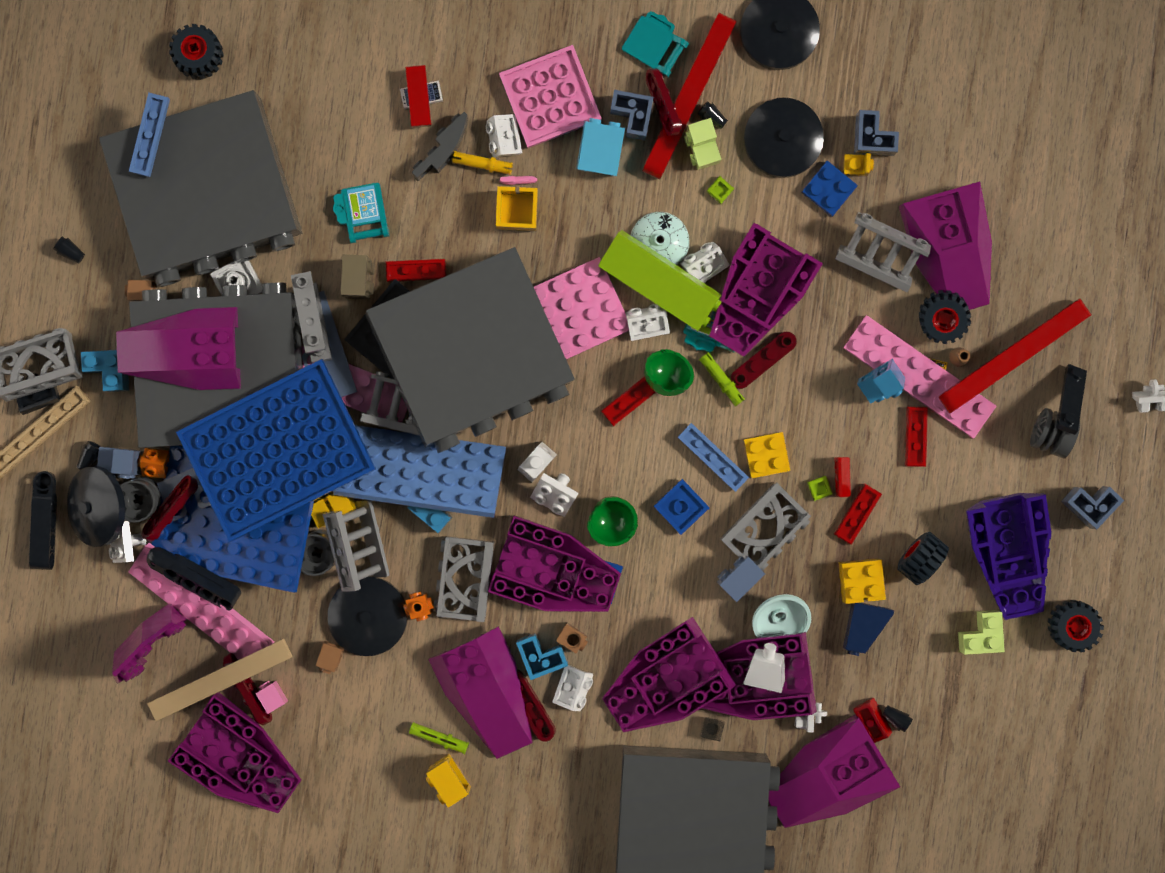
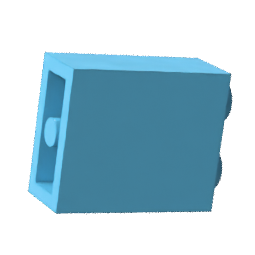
M589 118V122L584 121L576 169L617 176L625 128L620 127L621 123L609 121V125L601 124V120Z

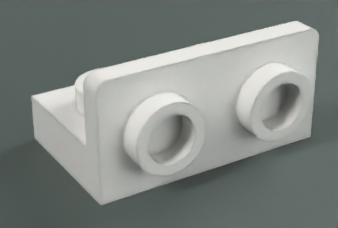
M515 114L494 115L486 121V132L489 134V150L492 157L498 159L501 156L520 155L522 153Z
M714 242L704 244L699 251L689 254L680 263L686 272L703 283L730 266L720 247Z
M652 304L648 308L643 309L633 308L625 312L631 341L670 333L667 312L657 304Z
M570 665L564 667L553 703L571 711H581L586 704L587 692L593 684V673L584 672Z

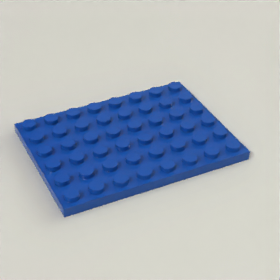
M322 359L176 432L229 542L376 470Z
M170 446L169 462L166 465L168 467L166 479L193 468L183 446ZM202 491L200 500L203 503H208V497L205 491ZM193 494L185 503L186 516L166 525L159 538L152 541V545L164 548L173 554L182 555L220 577L295 593L298 589L314 501L229 542L212 506L200 508ZM182 509L179 510V511L175 514V516L180 515L181 512H182Z

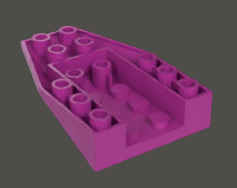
M980 181L900 205L899 210L906 234L916 239H923L931 245L928 257L920 254L915 264L936 294H939V290H942L943 293H946L947 290H950L952 294L958 293L960 297L964 298L969 310L989 305L992 239Z
M514 515L488 592L542 611L608 612L621 573L573 536Z
M167 604L143 621L114 651L112 675L117 684L122 681L132 680L145 670L144 664L147 660L143 657L151 652L153 649L151 645L155 641L166 636L168 638L171 635L174 636L185 628L186 624L184 622L187 618L172 604Z
M691 617L638 651L602 699L622 731L628 732L683 720L730 691L736 683L694 618Z
M806 632L746 639L716 652L736 685L730 691L702 707L703 709L749 720L807 716L817 712ZM766 643L776 645V653L784 655L785 682L782 693L744 685L755 650L758 648L764 650Z
M217 692L212 696L203 709V714L185 740L176 748L168 762L217 796L279 813L302 779L264 728L220 692Z
M853 715L801 748L780 773L779 790L769 791L768 801L771 806H777V816L784 828L847 814L900 788V785L861 720L856 715Z

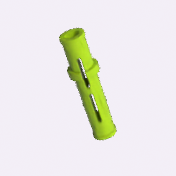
M709 352L699 359L722 389L721 392L729 397L735 407L745 400L735 387L734 381L731 382Z
M415 722L412 723L409 731L410 735H415L444 746L446 750L449 748L464 755L469 745V742L457 739L450 733L446 735ZM421 731L426 732V733L431 734V735H434V736H436L437 738L432 737V736L427 735V734H424V733H422ZM441 738L444 739V740L453 742V743H455V744H457V745H454V744H451V743H449V742L443 741V740H441Z

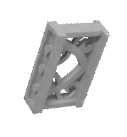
M58 328L49 334H39L30 340H20L15 342L14 345L7 347L1 346L0 398L7 402L83 378L79 369L72 334L66 329ZM63 341L65 348L61 354L56 356L55 354L60 351V346L53 348V344ZM33 353L50 359L43 365L40 376H35L29 370L22 369ZM67 355L70 364L68 367L61 360ZM12 357V362L7 364L13 367V369L5 370L2 367L3 360ZM50 366L54 368V371L47 373V369ZM4 374L11 375L8 386L6 385ZM20 374H27L28 379L22 381L24 376H20Z
M774 482L720 540L738 557L742 556L744 558L746 555L748 556V549L751 545L754 546V556L756 551H761V558L753 562L763 571L769 565L767 561L771 557L776 558L782 552L781 547L785 543L789 544L796 537L794 533L799 528L803 530L810 523L808 519L811 515L777 482ZM779 492L791 505L781 508L776 494ZM769 507L770 512L775 510V513L765 515L764 508ZM788 509H794L798 513L797 521L789 523L788 519L792 515L787 514L783 516V512ZM755 516L761 519L776 517L777 530L774 538L755 539L757 535V525L753 519ZM747 526H751L753 528V533L750 538H748L750 533L745 532V528ZM784 526H785L786 528H790V529L786 532V534L783 536V534H784ZM733 539L746 544L743 554L731 543ZM774 545L768 552L764 547Z
M449 536L442 540L440 552H444L443 560H439L438 572L442 573L441 580H437L436 592H439V599L434 602V612H437V617L485 622L494 549L493 541ZM458 544L463 546L466 556L463 558L462 553L457 550L458 556L453 557L451 555V548ZM468 545L485 546V550L470 554ZM448 560H449L450 562H452V563H455V564L447 571V568H448ZM471 561H474V566L475 564L479 563L481 565V569L479 571H475L472 567ZM467 564L471 574L481 578V583L472 584L463 594L455 585L452 576L458 569ZM446 584H447V586L449 587V589H450L451 592L445 593V585H446ZM472 589L477 590V597H473L472 594L470 599L467 597ZM451 598L453 600L451 605H454L457 600L461 601V604L456 610L449 611L445 607L446 599ZM465 604L477 610V615L460 612Z

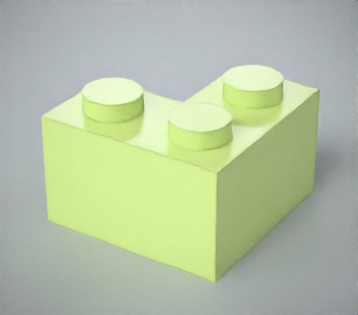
M709 118L688 125L683 137L686 147L690 146L692 152L689 155L692 166L696 165L697 170L719 164L722 159L716 144L717 135L712 119Z
M976 611L978 631L958 632L959 652L964 655L1005 652L1001 611Z

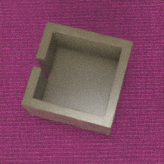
M342 254L341 295L348 299H370V295H373L374 283H371L370 278L371 275H374L375 264L372 263V260L367 255Z

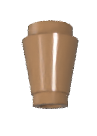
M961 347L954 348L949 355L950 362L956 367L965 366L970 359L969 351Z

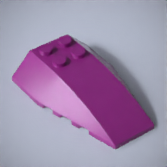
M755 222L733 256L720 299L722 303L717 309L709 335L743 357L803 298L823 264L807 253L802 254L770 235V231Z
M198 308L117 331L118 373L197 390L241 389L240 368H236L235 328H238V308Z
M499 626L456 648L444 651L428 659L445 696L496 759L533 743L528 717L525 712V703L522 698L520 679H518L516 661Z

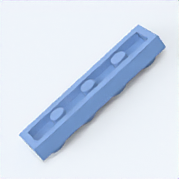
M148 92L129 167L130 173L151 177L170 102L168 97Z
M692 423L677 437L735 492L749 478Z

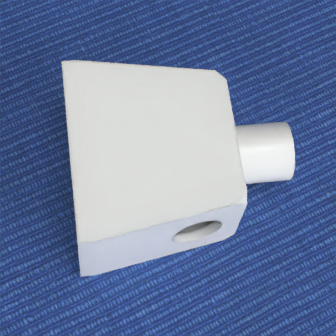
M541 442L517 470L529 481L533 482L557 454L545 443Z
M766 643L764 650L759 648L755 650L744 685L782 693L785 682L784 655L776 653V645Z

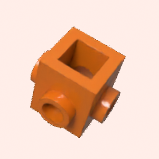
M145 448L143 455H140L138 458V467H141L142 476L166 479L168 472L166 465L170 457L169 451Z
M421 591L409 594L410 598L405 600L406 604H404L406 616L410 615L411 620L416 618L417 622L428 619V615L432 613L434 608L432 598L428 597L427 593L421 594ZM415 604L421 605L420 611L415 610Z

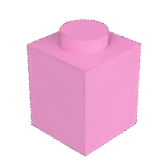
M270 681L265 682L259 686L260 691L255 693L267 714L288 702L277 681L270 683Z

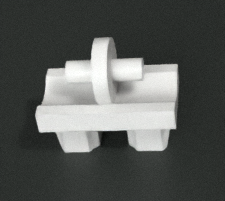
M1152 379L1148 386H1143V391L1132 392V398L1136 401L1139 412H1149L1150 403H1156L1155 408L1158 411H1165L1164 384L1158 385L1157 380Z
M816 703L817 712L813 715L796 716L795 727L805 729L807 732H814V716L815 723H821V716H827V711L822 710V703Z

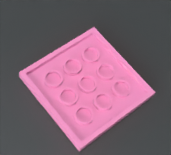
M573 45L499 73L527 148L583 128L584 121L589 122V118L602 120Z
M600 257L534 286V290L566 360L629 331L626 313L607 272L598 266L601 261Z

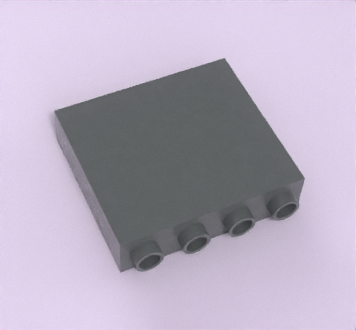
M254 90L167 116L162 129L151 177L129 172L140 125L99 137L141 276L151 281L155 280L157 287L168 286L181 281L179 272L194 268L196 275L216 271L219 269L217 260L232 256L234 263L252 260L257 257L255 249L270 244L273 252L295 246L293 237L303 234L262 100Z
M515 247L366 310L367 321L425 448L434 444L437 452L441 453L460 444L457 433L471 428L474 436L477 437L497 427L493 417L508 412L512 421L533 411L529 401L544 395L547 404H551L570 395L566 385L574 381L575 378Z
M286 283L262 284V294L247 295L246 285L222 286V296L207 297L206 287L182 288V299H167V290L164 289L143 290L142 301L129 302L131 327L198 308H238V328H235L236 368H240L241 389L197 390L134 376L138 448L182 445L176 433L177 431L303 368L301 328L294 293H287Z
M623 745L616 873H764V870H774L775 849L774 846L766 845V830L776 831L777 806H768L769 791L779 790V766H771L766 753Z

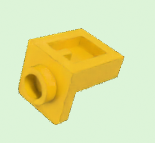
M866 153L865 155H844L843 174L867 176L870 171H873L874 159H871V153Z

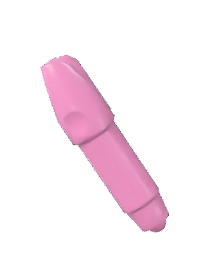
M507 176L500 178V183L506 185L531 184L537 181V178L534 176Z

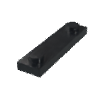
M1068 364L1065 368L1056 428L1075 435L1079 428L1087 370Z

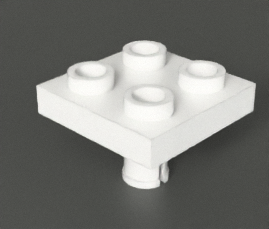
M250 261L242 263L231 262L210 274L221 295L222 286L246 285L247 295L262 293V284Z
M543 473L530 498L535 500L536 503L551 509L555 514L565 517L578 492L566 486L570 481L567 475L561 473L558 475L557 480Z
M125 521L120 535L110 544L109 556L113 563L134 561L132 547L146 545V540L141 537V533L131 535L129 522Z

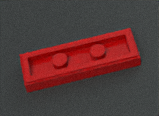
M426 66L405 67L411 127L432 126Z
M445 259L386 261L387 282H393L394 279L397 281L439 280L446 277Z
M644 376L601 410V412L612 426H615L656 392L648 385Z
M907 407L905 466L926 467L928 407Z
M864 484L834 535L852 545L882 494Z

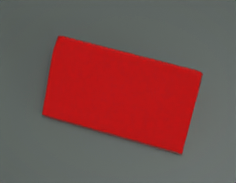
M835 457V496L850 497V458Z
M874 698L853 708L854 713L861 720L874 743L889 738L892 734V730L885 717L882 716V711Z

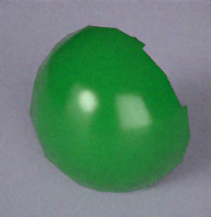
M661 349L658 352L652 353L647 358L644 368L645 378L648 385L656 393L663 396H676L684 393L693 384V367L680 353Z
M616 496L604 497L591 512L587 522V529L591 537L599 544L608 547L619 546L628 542L635 535L638 527V516L634 507L625 499Z

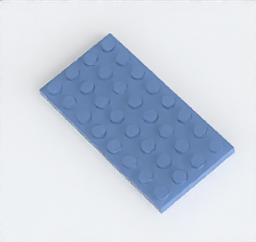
M355 425L376 470L334 490L333 495L491 518L495 517L506 447L459 440L460 444L438 453L434 444L425 448L419 435Z

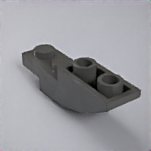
M465 112L461 115L460 113L456 114L451 119L452 123L447 128L443 127L437 132L436 135L438 137L435 139L440 146L438 148L434 146L427 153L428 157L424 161L419 160L413 166L414 170L412 173L418 180H421L432 168L439 173L451 160L454 151H457L467 127L468 116Z

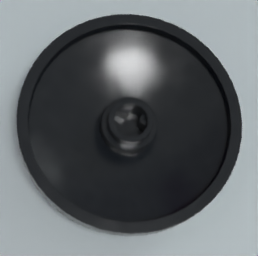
M753 0L746 8L740 24L741 42L747 54L759 65L773 70H786L803 63L815 49L820 34L817 13L808 0Z
M775 98L763 103L751 114L744 130V146L750 161L760 171L773 177L789 178L805 172L817 160L823 147L824 134L818 116L808 105L793 98Z
M100 466L86 467L78 471L70 483L67 494V512L70 524L77 537L86 545L101 547L113 543L120 535L125 521V500L121 486L109 470Z
M368 576L359 580L361 589L357 591H342L340 587L330 601L327 615L328 626L335 641L346 651L359 656H375L391 649L404 634L408 620L404 610L406 602L399 590L382 578Z

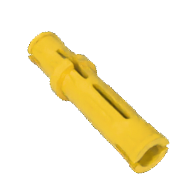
M454 151L453 156L461 159L453 158V164L489 170L490 173L494 171L508 175L512 173V169L507 168H513V162L496 160L495 157L490 159Z

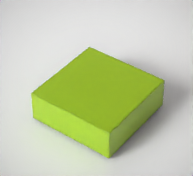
M719 176L706 192L722 204L734 188Z
M826 476L807 482L813 501L833 494Z

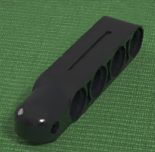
M49 471L39 472L33 480L29 548L30 569L52 570L54 567L57 495L56 478Z
M154 547L148 552L147 563L151 569L218 607L222 605L226 610H232L241 595L239 587L182 555L173 554L161 547Z

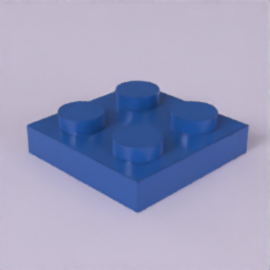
M826 161L801 193L833 217L858 185L829 161Z
M683 479L654 505L656 510L680 535L710 508Z

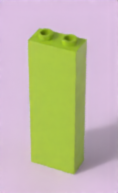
M623 230L617 233L598 265L697 331L701 327L706 328L711 320L709 317L711 311L716 312L722 303L719 300L722 294Z

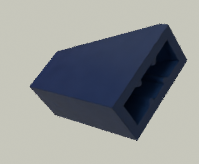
M860 602L851 603L843 648L848 650L847 653L859 656L860 653L866 654L894 615V610Z

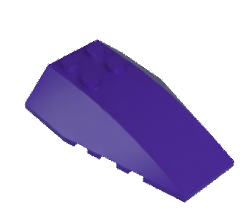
M1016 493L979 501L966 510L971 545L998 608L1002 612L1003 619L1008 620L1044 612L1045 579L1048 573L1047 559L1050 553L1049 539H1051L1052 533L1046 494Z

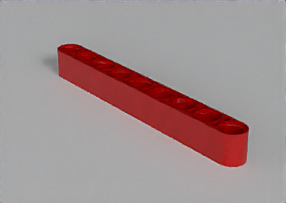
M718 13L674 103L678 118L682 121V130L676 136H668L664 127L662 128L644 165L643 172L659 180L661 179L734 29L736 20Z
M1081 299L1076 300L939 395V400L948 413H952L1092 314Z

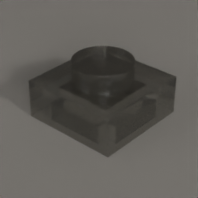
M705 717L700 736L720 742L725 722Z

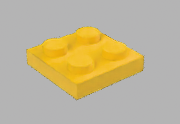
M783 432L743 440L751 479L791 471Z

